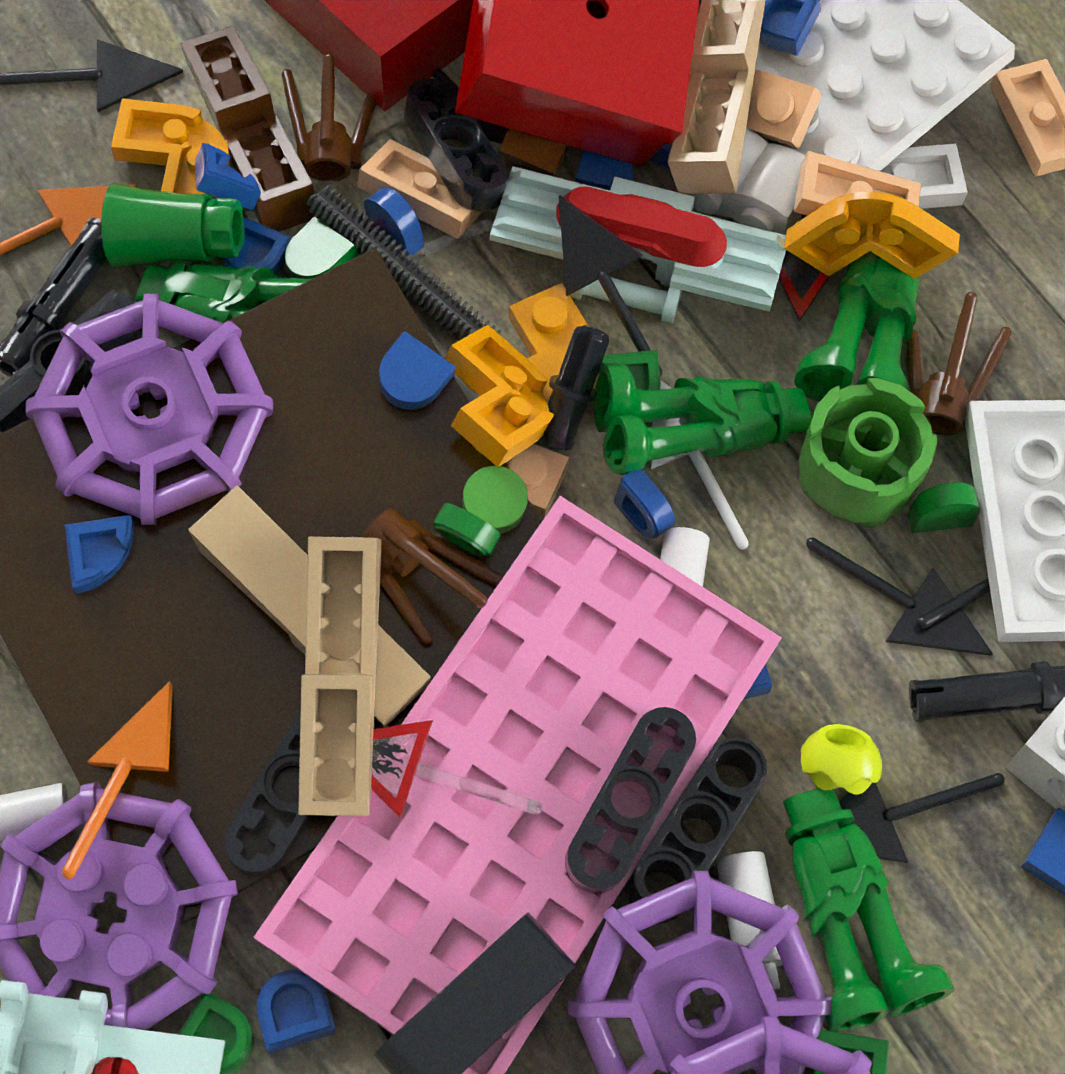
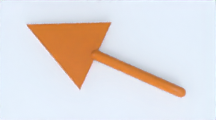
M109 186L38 190L40 197L53 218L0 242V256L58 228L62 231L69 245L72 246L89 218L101 219L103 201Z
M170 681L87 761L90 766L113 767L115 770L61 873L65 879H72L76 875L130 770L168 772L173 685Z

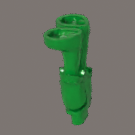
M871 251L851 262L840 283V289L837 294L839 310L832 332L824 345L808 353L799 363L794 379L796 387L802 388L806 397L815 401H821L832 388L839 386L841 390L850 386L857 365V353L861 336L865 327L867 332L873 337V342L856 385L866 384L868 378H879L899 384L909 391L908 381L900 367L902 342L911 339L913 326L916 323L915 303L919 289V277L913 279Z
M179 261L174 262L171 268L149 264L137 290L136 302L142 301L144 294L158 293L159 300L225 323L311 279L276 278L275 273L267 267L255 268L246 266L236 268L212 264H192L187 268L185 262Z
M603 363L594 383V389L597 391V397L593 401L595 424L599 433L606 432L603 442L604 458L613 473L619 475L643 469L646 462L693 451L704 450L706 456L716 458L743 451L756 450L768 444L782 443L786 441L790 433L807 432L812 420L803 389H782L777 381L763 383L762 381L750 379L718 380L696 376L694 379L678 378L672 389L643 390L635 387V380L626 365L621 363ZM680 418L678 422L681 425L647 427L644 423Z
M817 788L785 799L783 805L791 823V827L785 832L788 843L792 846L794 874L804 904V921L809 923L811 940L817 932L819 933L831 976L833 989L830 996L832 999L831 1014L825 1016L830 1031L845 1032L867 1027L882 1020L888 1012L893 1018L931 1005L952 994L955 988L947 971L942 966L936 964H918L908 950L888 897L886 887L889 881L883 872L884 867L867 835L857 825L852 824L854 817L851 810L841 809L834 789L823 790ZM856 911L874 957L883 994L867 974L848 923Z

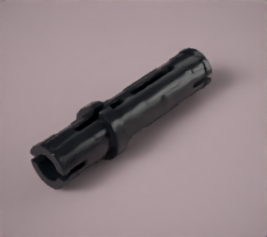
M94 217L88 219L79 236L51 272L40 291L36 293L31 301H24L16 312L18 320L0 344V371L11 378L30 361L32 345L40 336L49 331L61 330L65 327L63 322L82 297L107 260L102 241L101 219Z
M1043 661L1031 663V668L1019 671L942 679L911 680L909 683L910 708H917V710L912 712L915 722H923L924 720L1025 709H1035L1038 714L1051 713L1065 697V666L1051 667L1048 662Z

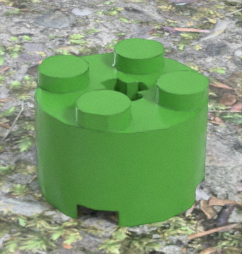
M868 378L866 384L850 385L841 390L839 386L832 388L816 405L798 459L800 468L799 482L803 493L812 498L815 503L832 516L854 523H861L868 527L885 524L890 517L902 512L916 496L932 464L937 446V436L932 434L931 425L923 414L925 405L921 399L903 386L879 378Z

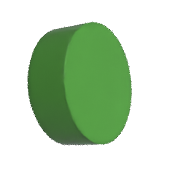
M488 466L476 471L466 482L463 491L462 507L464 510L490 524L502 534L515 528L523 519L528 503V492L524 481L514 471L502 466Z

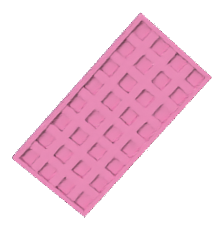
M560 496L491 594L486 606L482 607L401 724L433 720L401 817L399 818L372 790L369 816H337L253 938L393 1035L528 912L575 963L604 917L602 915L612 906L635 870L640 858L691 782L782 637ZM670 707L679 710L689 718L694 726L696 733L695 748L629 870L620 883L609 891L590 893L578 888L569 878L565 868L567 849L641 717L652 709ZM666 725L658 733L647 729L645 734L654 740L650 752L642 765L637 763L632 756L628 758L627 764L645 768L653 773L663 754L668 749L680 752L681 748L672 741L676 731ZM418 733L395 736L389 741V744L392 746L394 743L400 745V749H406L408 754L405 752H392L395 758L402 759L403 763L395 761L384 755L385 758L380 755L377 759L391 761L392 765L388 767H399L402 773L399 770H394V772L399 774L400 779L396 774L390 772L384 774L381 769H378L380 772L378 774L372 767V775L395 798ZM653 773L662 784L665 783L666 775ZM624 781L617 784L612 790V805L620 815L626 818H638L647 813L650 806V798L647 790L641 784L634 781ZM600 815L595 817L594 824L607 827L600 842L593 850L586 849L583 846L579 850V854L587 859L584 871L592 877H596L602 869L614 872L616 865L608 860V853L619 835L629 844L634 839V834L623 833L613 829ZM564 979L462 1074H505Z

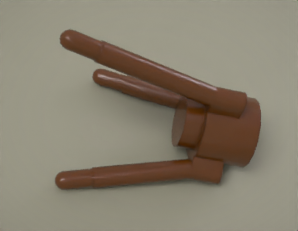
M329 53L323 57L321 121L314 123L308 134L291 70L285 69L282 72V80L296 140L297 155L308 176L319 181H340L350 175L351 168L358 169L361 167V149L377 102L371 94L367 93L351 138L346 133V127L342 123L334 121L335 59Z
M968 292L965 295L946 372L933 373L930 375L929 381L922 384L918 331L913 329L912 337L907 341L909 391L921 399L925 405L923 414L930 423L932 433L954 435L962 431L963 426H965L966 406L969 401H978L1011 336V329L1009 327H1002L969 390L965 389L966 382L959 374L977 303V294L975 292Z
M389 508L382 512L362 535L363 538H378L382 540L380 584L409 627L412 628L420 642L424 645H430L433 641V636L393 577L392 573L394 571H397L401 576H406L420 563L479 608L486 606L487 597L430 553L428 549L496 587L504 577L479 560L432 534L415 518L408 521L394 508Z

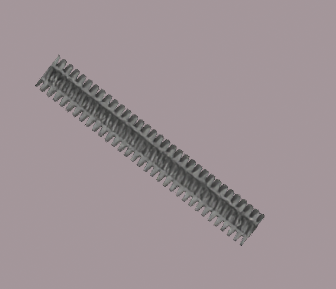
M328 184L317 194L311 195L307 202V205L311 206L310 213L315 214L316 218H319L327 226L354 244L359 255L376 248L395 281L402 288V292L407 293L406 296L412 298L413 302H418L417 306L423 307V311L429 312V316H435L434 320L440 321L439 325L445 326V330H451V335H457V340H461L489 325V320L484 325L482 324L484 322L483 315L477 320L479 311L471 315L473 306L466 310L467 301L460 305L461 296L455 301L456 292L449 296L451 294V287L445 290V282L438 286L439 277L433 282L435 274L431 273L429 275V268L423 271L424 264L421 263L418 266V259L411 260L413 255L409 254L407 256L406 249L401 252V244L396 247V240L390 243L391 236L388 235L385 238V231L383 230L380 233V226L374 228V221L368 223L369 217L363 218V212L358 214V207L352 209V202L347 205L348 199L344 198L342 200L341 193L336 195L337 189L331 191V184Z

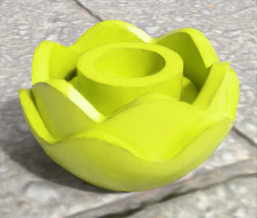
M841 724L824 726L811 734L800 749L802 772L809 773L814 784L820 789L833 790L842 787L849 793L861 794L869 788L872 782L877 783L880 780L882 758L879 749L867 733L855 727Z

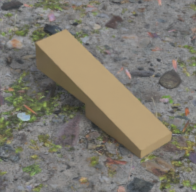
M765 0L701 1L695 30L691 61L692 74L688 85L683 131L673 141L668 159V165L678 193L734 194L737 191Z
M237 485L192 525L188 531L200 553L285 630L292 643L306 656L308 555ZM378 625L374 720L382 727H387L428 687L432 680L430 675Z
M308 537L305 674L302 675L298 815H370L382 540L378 538Z

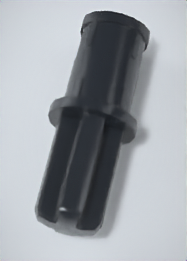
M587 325L577 326L574 329L558 375L551 376L548 382L549 387L553 389L548 401L549 412L553 413L554 416L538 440L541 443L558 450L567 451L573 449L574 439L587 403L593 402L597 397V391L593 386L609 345V336L605 332Z

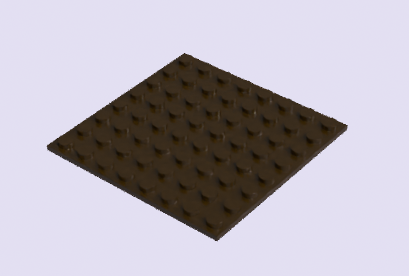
M376 248L229 320L242 330L240 337L242 345L265 395L273 399V414L266 417L263 421L239 476L242 483L240 488L307 555L308 537H362L368 526L382 512L389 508H394L408 521L415 518L432 534L505 576L542 521L528 500L521 522L512 530L502 533L490 556L479 557L465 551L443 538L434 530L432 523L443 504L449 503L463 509V491L468 479L476 471L495 465L451 427L460 408L469 403L454 376L438 397L430 405L421 409L405 410L392 405L382 394L379 385L380 363L404 331L440 355ZM190 339L173 349L183 352L182 348L193 351L201 342ZM221 358L214 359L206 367V371L216 393L236 394ZM150 392L143 393L138 396L140 407L133 410L132 413L137 417L145 415L148 419H152L161 415L160 409L166 406L168 401L166 398L155 400ZM219 415L215 422L212 437L206 446L218 457L222 453L238 417L237 415ZM65 417L62 421L75 452L79 456L93 443L83 417ZM29 419L0 434V634L80 785L97 782L101 789H105L115 768L90 766L87 761L169 681L172 683L168 772L131 769L119 792L169 803L180 799L191 807L190 818L228 880H236L237 892L240 893L314 851L337 818V816L311 815L284 862L275 871L264 876H249L240 872L233 866L225 851L224 836L227 827L301 709L302 675L305 674L306 656L292 643L285 630L200 553L188 531L192 525L228 494L227 491L157 518L156 525H142L140 518L132 516L135 529L134 540L125 563L113 577L92 590L75 594L71 582L65 525L129 514L76 494L67 497L55 487L57 475L34 420ZM191 459L156 473V490L206 471V469L195 459ZM105 460L93 472L94 474L140 490V472L126 471L119 467L118 464ZM507 463L501 465L502 467L510 469ZM428 549L430 553L484 594L487 600L496 589V586ZM419 563L406 576H401L397 571H394L392 575L432 634V643L424 645L420 642L381 584L378 625L430 675L432 680L482 608L477 607L467 598L461 596ZM423 692L387 727L401 725ZM374 720V729L383 728ZM392 737L373 740V745L375 746L381 742L389 743ZM297 741L291 750L300 751V742ZM374 749L372 762L376 761L380 756L379 752ZM287 766L276 774L273 780V791L279 799L289 803L299 802L300 766ZM261 799L255 808L265 811L267 815L261 828L255 834L244 830L239 837L246 848L243 858L250 861L257 853L269 856L274 851L275 847L270 844L268 834L277 819L286 828H289L295 819L278 814L271 809L264 799ZM108 819L110 839L115 842L144 847L155 828ZM172 842L162 856L168 866L165 867L173 882L178 883L181 890L198 887L197 881ZM201 903L185 906L181 925L199 916Z

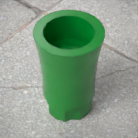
M112 183L106 191L101 216L102 241L106 258L114 268L151 262L211 261L213 257L236 258L243 248L245 230L243 209L240 201L237 199L213 198L210 194L147 190L118 183Z

